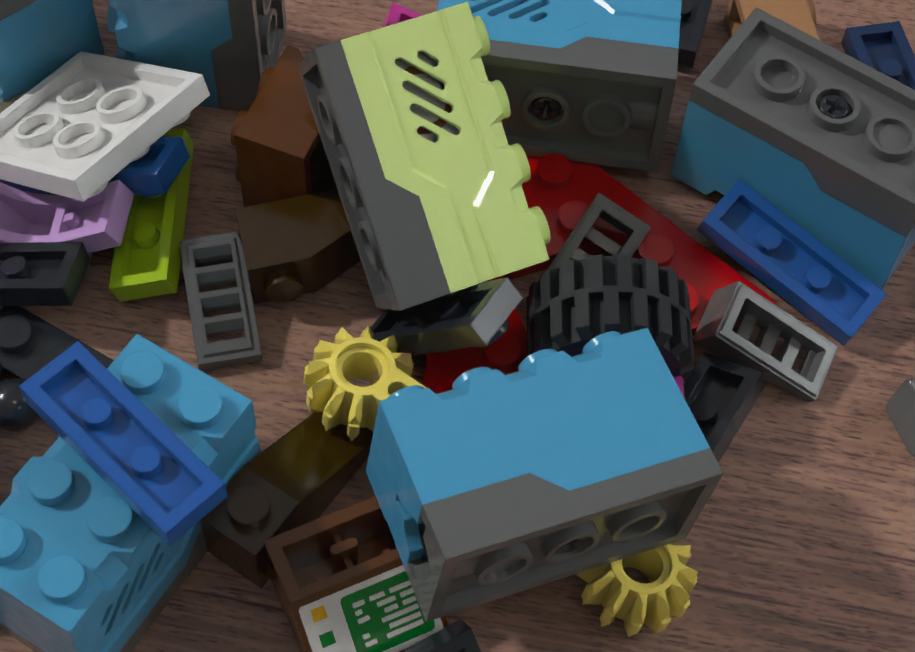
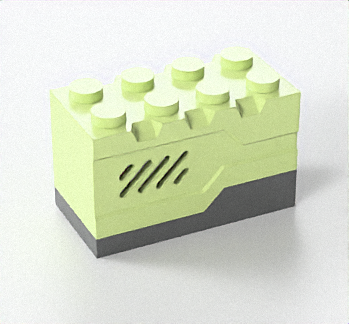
M468 2L316 47L297 65L376 308L401 311L478 283L550 260L545 246L551 240L548 222L540 207L528 208L522 189V183L529 181L531 178L527 156L519 143L508 144L501 122L511 115L506 90L499 80L492 82L488 80L481 59L482 56L490 54L488 32L482 19L479 16H472Z

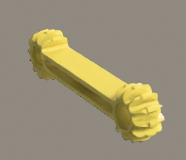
M369 325L362 331L361 336L354 338L341 327L335 335L334 343L320 340L314 349L313 361H309L304 371L303 383L306 385V389H308L306 403L309 412H323L322 424L326 431L339 424L346 425V432L351 442L360 433V428L367 427L372 432L374 431L379 401L387 399L391 394L404 387L413 385L423 386L410 377L414 366L411 353H396L398 343H396L395 335L380 342L374 340V335ZM353 379H362L368 381L372 385L367 387H359L351 384L348 381ZM670 543L577 573V576L589 583L585 586L581 595L583 599L582 605L601 604L604 607L599 618L601 627L612 623L615 617L622 619L628 638L632 635H637L643 623L655 634L665 630L671 621L670 617L677 618L684 614L690 605L688 592H691L697 583L698 571L686 566L691 557V545H672ZM632 567L640 570L646 575L650 583H639L632 580L623 568Z

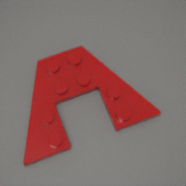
M548 154L543 157L528 156L531 178L529 181L522 183L528 208L540 207L548 222L551 240L545 246L550 260L487 280L492 281L502 278L510 280L547 270L597 193H600L651 227L632 258H648L657 261L658 266L670 267L677 272L679 279H684L688 286L690 297L692 339L711 296L719 288L740 281L776 305L771 297L599 166L569 161V159L560 154ZM599 216L592 225L593 228L621 246L628 237V235ZM586 237L583 238L578 246L589 255L609 253ZM515 308L507 318L509 326L505 333L487 347L477 348L476 346L455 349L444 354H439L438 352L428 353L422 385L431 389L435 394L453 390V382L461 374L474 368L489 367L492 370L498 369L504 375L518 372L520 363L527 357V332L517 309Z

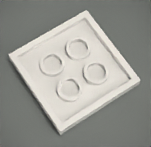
M80 51L0 113V179L85 202L88 198L101 193L107 187L108 181L129 163L146 155L150 150V146L172 127L186 121L191 111L210 96L203 75Z

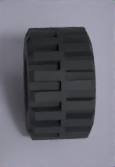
M631 255L587 256L586 259H572L563 262L560 268H550L540 275L539 281H534L531 284L529 296L526 297L527 357L544 349H554L557 352L565 351L573 357L583 354L584 346L600 334L616 331L622 335L648 328L672 376H682V380L690 376L693 370L694 355L688 286L684 279H679L677 272L670 267L658 266L657 261L648 258L636 259L632 258Z

